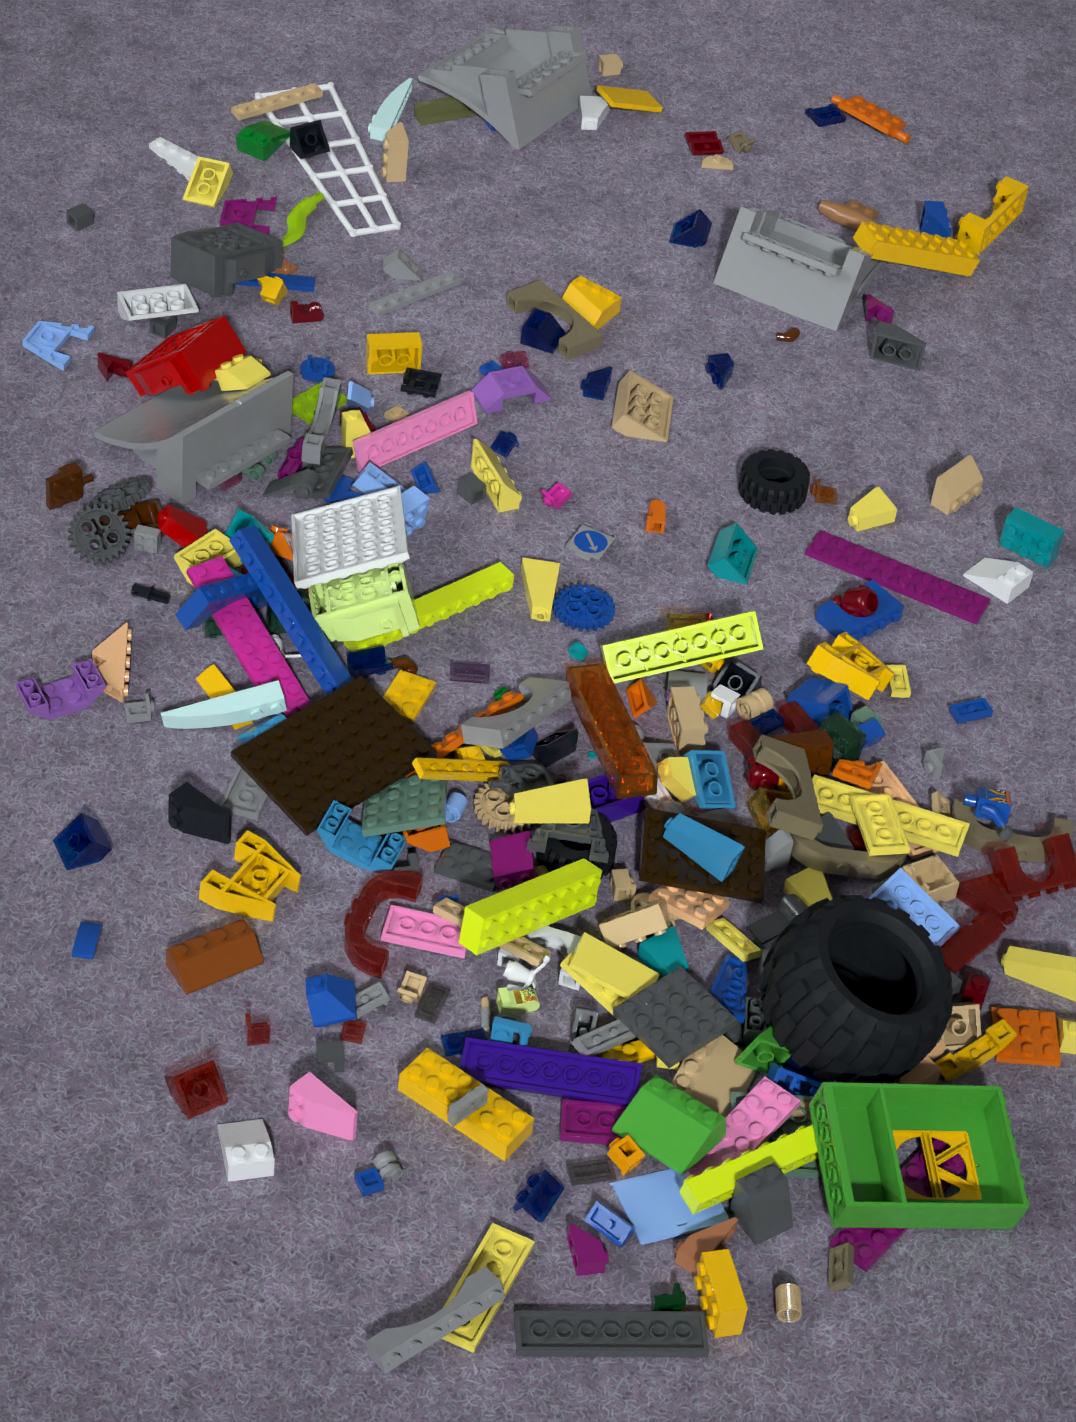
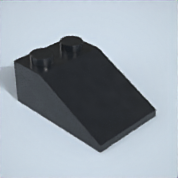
M185 782L169 794L168 822L172 828L179 829L185 834L225 844L231 842L232 814L188 782Z

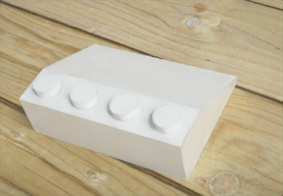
M186 284L117 292L118 312L121 319L127 321L199 312Z

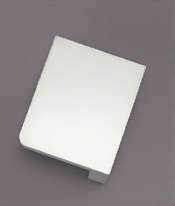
M720 684L712 691L711 697L723 702L720 715L728 718L736 710V701L740 698V694Z

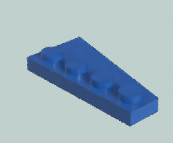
M727 954L709 993L738 1019V1022L744 1024L746 1018L747 961L743 962L739 958Z

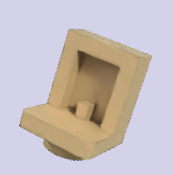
M406 971L402 985L397 989V994L401 997L400 1000L408 1004H412L413 1001L419 1003L428 978Z

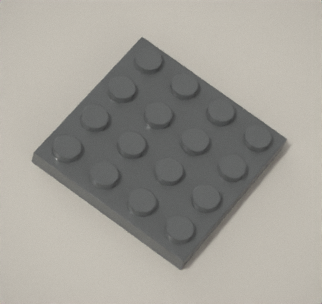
M679 967L613 1008V1014L668 1068L737 1026L738 1019L682 967Z

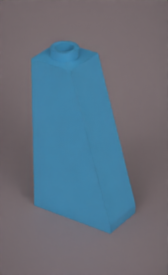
M681 813L674 819L671 817L664 825L666 830L663 837L721 882L735 869L745 848L736 841Z

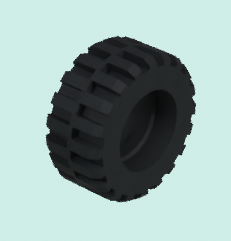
M768 449V451L760 450L758 453L751 454L742 464L738 484L739 494L746 504H750L753 509H760L759 511L765 513V511L770 512L772 515H775V513L780 515L786 514L787 511L791 513L795 509H799L806 500L810 472L800 458L794 457L789 452L784 453L783 450L774 451V449Z
M599 816L603 839H605V847L609 854L608 863L590 861L591 849L584 851L572 850L562 844L568 842V840L548 838L545 853L536 852L539 865L546 866L551 872L584 858L602 870L600 878L602 879L603 876L609 874L610 869L614 865L618 842L616 831L610 822H606L607 819L604 816Z

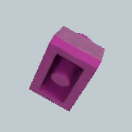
M574 1224L569 1225L567 1241L576 1276L604 1273L605 1265L609 1263L608 1251L603 1249L601 1240Z

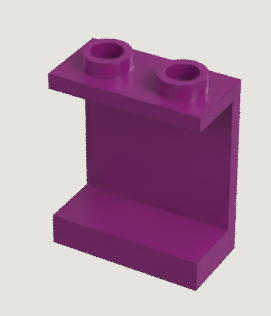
M530 830L490 840L493 879L498 890L509 889L539 877L534 868L533 851L526 850L528 840L533 837Z

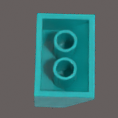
M735 523L719 531L707 566L718 578L747 584L759 548L739 524Z

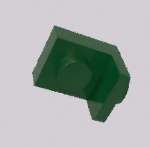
M674 1283L672 1294L655 1295L651 1307L652 1311H682V1306L686 1305V1295L684 1291H681L680 1284Z

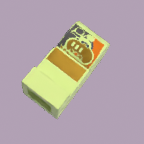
M507 987L498 988L496 1002L499 1013H524L536 1011L540 1007L536 990L532 987L510 991L507 990Z

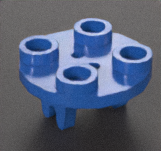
M308 355V359L300 365V374L304 380L322 382L324 377H334L335 366L328 357L326 359L312 358V355Z

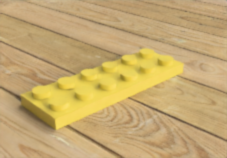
M492 1223L444 1307L457 1295L462 1288L465 1278L485 1266L501 1281L506 1297L534 1248L535 1241ZM504 1299L442 1339L474 1353Z

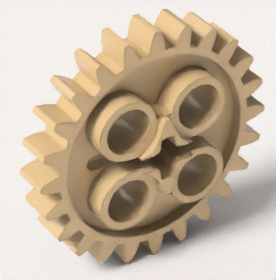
M485 783L484 789L479 788V792L475 794L474 814H477V820L482 819V825L489 824L488 829L496 827V832L503 829L504 834L508 830L515 834L516 829L523 832L524 827L529 829L530 824H535L514 823L513 815L509 814V804L513 802L514 798L502 789H490L488 784Z

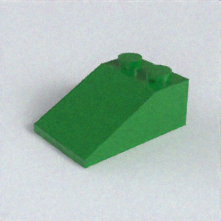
M266 120L245 126L236 135L237 150L266 161L290 137V131Z

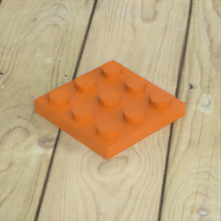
M991 1007V1026L1004 1019L1017 1033V1036L995 1055V1062L1060 1067L1061 1055L1055 1012Z

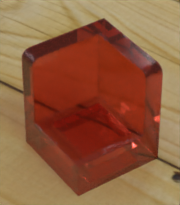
M250 1013L245 1014L247 1046L269 1044L270 1026L267 1025V1022L251 1023Z

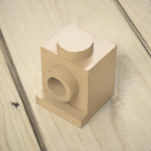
M612 869L609 883L613 901L632 900L635 896L636 884H634L633 877H630L628 869Z

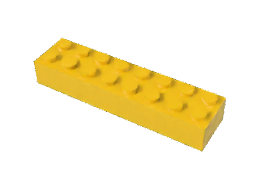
M863 221L853 236L861 250L873 254L872 259L964 276H971L980 262L976 253L969 247L968 242L963 239L956 240L951 237H941L937 234L930 235L926 232L920 233L911 229L904 230L900 227L894 228L885 224L878 225L874 222L868 223Z

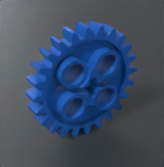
M579 583L578 587L571 584V589L565 586L564 591L559 590V594L555 595L553 602V613H556L555 618H560V623L565 622V627L571 625L572 630L576 627L579 628L580 632L583 629L590 632L591 628L597 631L598 627L604 629V625L609 626L610 621H613V616L615 615L613 597H609V593H603V589L596 590V586L589 588V584H586L585 587L581 583Z

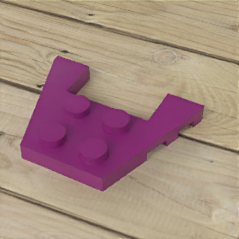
M271 197V200L256 198V201H247L246 199L225 200L220 217V226L239 222L269 235L270 226L254 225L257 209L275 211L277 197Z

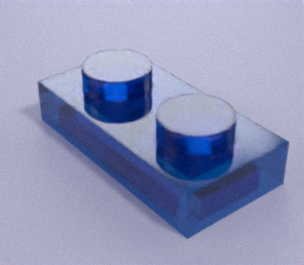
M771 709L744 722L742 729L756 740L762 734L766 735L783 726L785 719L774 709Z
M484 1029L441 1035L440 1040L446 1057L463 1054L466 1037L487 1040Z

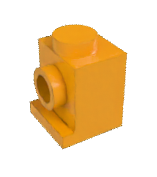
M629 1135L622 1139L618 1137L609 1144L610 1150L607 1153L621 1170L620 1174L623 1176L637 1167L646 1156Z

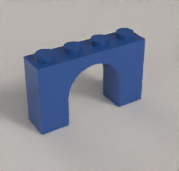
M871 580L863 585L873 589L877 594L879 604L877 611L873 615L868 617L852 616L831 600L817 608L815 620L835 638L839 634L846 632L859 641L865 636H871L873 632L879 629L883 630L892 622H898L902 617L904 605L876 581Z

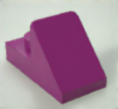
M866 295L864 305L865 322L876 317L879 321L892 323L894 310L872 295Z

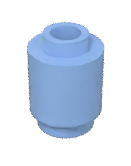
M453 792L447 798V822L453 823L459 820L468 805V801L463 794Z

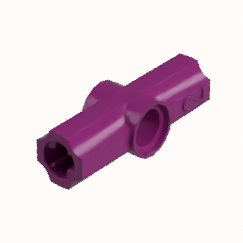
M301 437V439L297 440L293 448L287 451V458L277 475L279 479L295 474L303 468V462L301 461L304 438Z

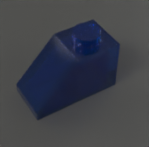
M606 367L588 373L586 380L583 379L581 384L583 396L603 401L611 382L613 367Z

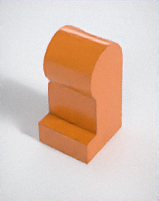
M652 500L649 504L645 532L664 533L666 505L661 500Z

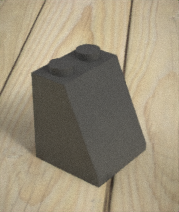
M775 1162L736 1180L729 1212L738 1219V1224L754 1245L760 1244L793 1227L788 1179Z

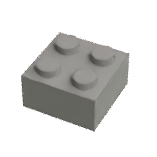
M138 524L134 531V549L157 554L161 547V531Z

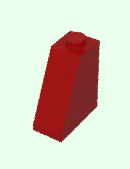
M167 505L157 516L159 530L183 548H186L208 533L205 520L171 505Z

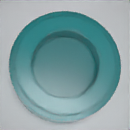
M574 642L568 648L570 656L582 662L588 656L586 647L579 642Z

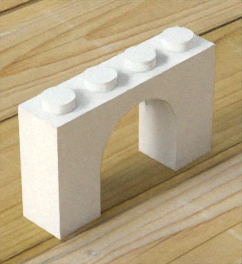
M549 926L522 936L539 946L552 947L558 950L564 958L577 948L581 936ZM500 948L497 965L506 967L509 960L517 961L521 964L523 959L513 956L508 951ZM561 968L558 984L579 991L581 985Z

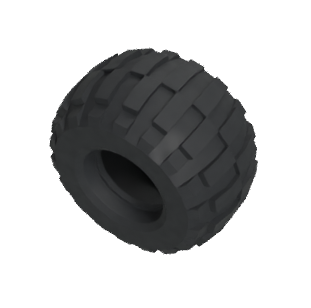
M839 895L831 901L827 897L814 903L796 915L772 943L762 965L764 968L759 978V991H761V1000L763 1001V1015L766 1024L772 1025L774 1029V1039L781 1048L785 1046L793 1055L791 1059L801 1068L803 1066L808 1067L813 1071V1076L824 1081L889 1083L909 1073L940 1041L952 1014V977L950 969L944 966L943 960L945 956L938 945L933 944L929 938L930 933L921 924L918 926L909 918L910 914L899 907L894 909L888 906L884 900L875 897L864 899L862 895Z

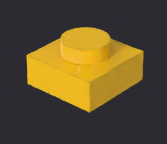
M710 691L701 702L700 708H703L704 712L715 719L722 710L723 702L711 697L712 691Z

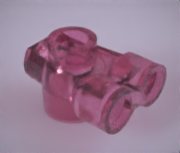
M507 351L505 354L500 355V364L504 369L517 366L529 368L526 351H517V353Z

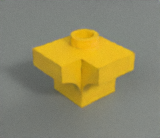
M269 276L257 278L262 287L260 292L262 300L279 305L283 297H286L288 293L283 280L276 276L273 278Z

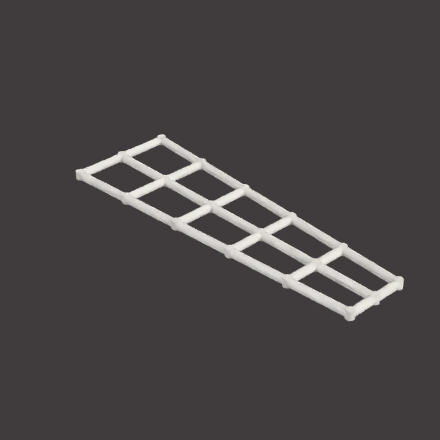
M333 82L317 86L322 91L329 90L339 111L311 114L306 104L302 102L298 105L305 116L277 119L272 111L266 113L270 121L280 127L288 124L342 117L351 138L328 142L330 152H327V155L336 168L335 171L315 173L306 159H300L293 151L292 153L296 156L318 190L324 194L325 200L351 237L399 230L401 228V223L393 211L387 194L382 188ZM296 87L266 93L257 92L255 93V100L289 91ZM289 137L285 142H286V144H287V145L289 146V148H290V137ZM355 144L365 166L344 169L331 148ZM368 172L378 195L360 197L347 175ZM340 176L353 199L333 200L320 179ZM382 201L392 224L377 226L364 203ZM357 205L369 227L354 229L339 207Z

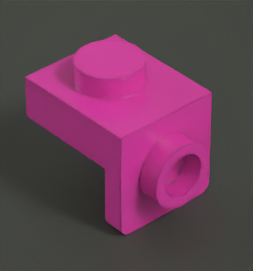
M560 482L548 492L544 489L541 491L542 501L548 507L552 505L555 509L560 508L573 496L571 491Z

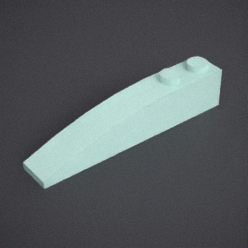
M409 78L392 91L384 100L376 115H373L372 123L368 127L370 139L383 141V139H386V132L398 123L412 92L413 78Z
M279 680L162 712L161 717L164 727L211 728L258 720L262 717L287 711Z

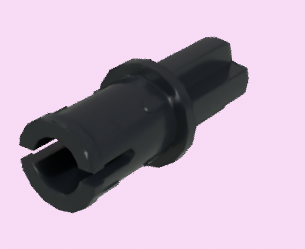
M134 583L131 591L134 592H131V595L145 598L147 601L154 600L164 604H168L171 595L169 593L156 590L153 586L146 587Z

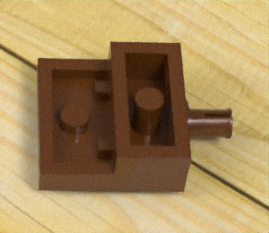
M76 462L59 467L58 474L45 478L46 506L48 509L61 508L65 504L73 501L76 502L83 498L84 484L93 482V475L89 474L83 477V470Z

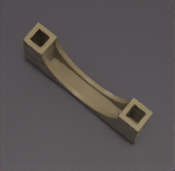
M541 280L507 292L506 305L516 314L525 311H542L554 314L568 323L571 331L559 338L558 352L567 360L601 348L603 334Z

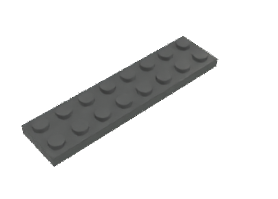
M515 1310L514 1313L516 1356L708 1357L709 1354L705 1312Z

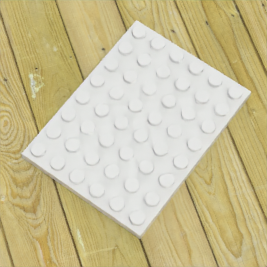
M400 486L291 515L293 571L296 589H306L314 584L328 583L336 578L343 579L351 574L365 573L370 569L384 568L389 564L403 563L410 559Z

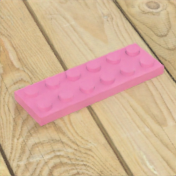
M764 1077L726 1117V1137L689 1169L685 1175H700L708 1167L714 1166L716 1168L729 1158L734 1160L747 1150L754 1151L758 1149L800 1106V1099L767 1077Z

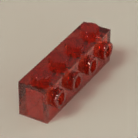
M990 911L983 916L981 914L977 915L971 921L972 925L970 927L966 924L958 932L960 934L958 937L953 935L945 942L946 946L944 948L940 946L945 956L943 960L944 966L954 974L958 973L986 950L1006 931V927Z

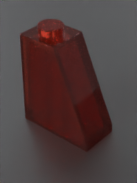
M995 873L959 882L956 898L997 926L1002 924L1009 925L1015 921L1019 908Z

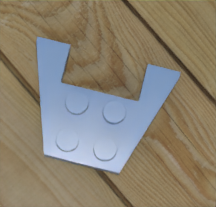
M38 321L22 340V344L26 349L64 371L71 362V356L59 353V349L70 336L88 341L95 332V326L88 325V328L79 327V324L62 326L58 322Z

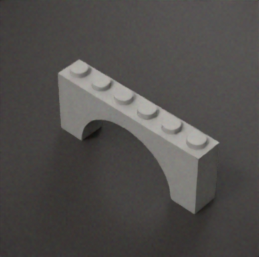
M534 677L527 678L519 684V691L525 699L521 703H525V705L501 715L470 718L461 724L464 743L504 749L571 700L569 682Z

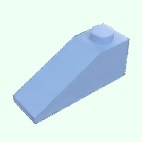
M349 381L347 395L348 410L360 407L362 411L370 412V407L374 408L375 397H372V391Z
M371 462L358 474L353 483V486L365 495L396 486L401 487L402 493L407 490Z

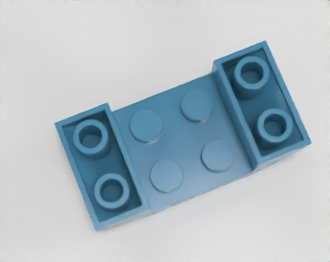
M333 800L317 828V832L329 852L368 871L392 869L406 844L405 837L397 832L387 833L385 838L379 835L363 837L362 826L348 820L352 809Z

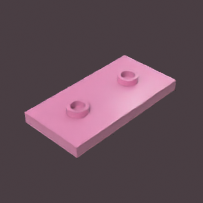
M395 905L390 906L381 934V941L465 959L467 948L459 943L461 928L458 925L442 919L433 913Z

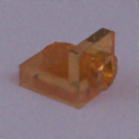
M816 479V484L812 485L811 496L815 497V502L837 504V488L821 487V479Z

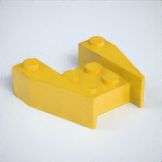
M846 632L839 634L832 646L826 642L819 644L807 662V665L811 667L813 672L821 674L836 683L848 685L850 691L866 700L871 698L876 689L883 692L895 674L862 643Z
M247 830L235 845L234 860L243 864L231 879L212 869L200 882L199 900L219 910L273 922L276 904L272 901L284 887L298 893L301 875L265 839Z

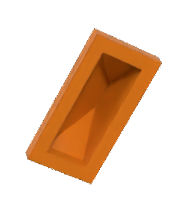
M642 679L626 688L634 718L639 717L658 704L656 698Z

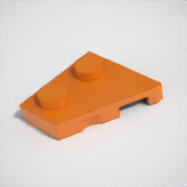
M839 759L832 776L842 781L856 784L859 787L871 789L883 763L876 762L875 766L865 765L864 761Z

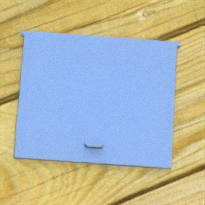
M671 1168L609 1183L610 1186H613L630 1224L635 1227L634 1233L640 1245L701 1231L726 1221L729 1217L722 1203L693 1215L679 1193L684 1184V1179L688 1176L685 1174L682 1176Z

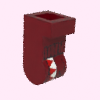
M290 301L292 324L323 320L324 313L320 303L312 302L310 304L298 305L297 301Z

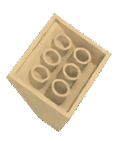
M630 370L618 383L611 428L624 436L667 442L674 396Z
M721 1035L686 1057L671 1084L722 1116L727 1117L731 1113V1092L746 1093L757 1071L735 1064L734 1060L743 1051L724 1035Z

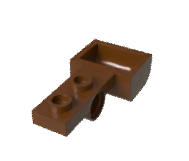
M158 500L135 503V505H130V511L119 512L117 516L124 515L122 522H128V526L125 527L128 529H136L138 524L159 529L157 516L161 511ZM92 519L91 521L96 527V522L94 519ZM106 519L99 520L101 525H109ZM87 526L88 532H91V528Z

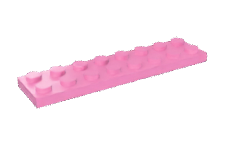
M466 391L353 440L357 470L361 472L369 462L376 467H380L478 424L474 393Z

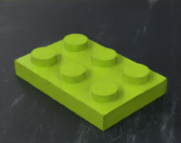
M322 382L292 398V413L308 424L313 422ZM342 393L337 408L347 403V396Z

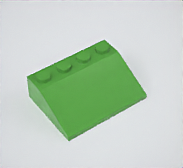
M655 1075L641 1087L613 1126L612 1131L622 1138L629 1135L641 1150L683 1176L726 1137V1117L658 1075Z

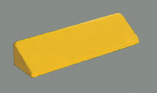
M214 664L196 677V681L210 699L236 692ZM253 720L233 724L231 726L234 728V730H236L246 725L252 724Z

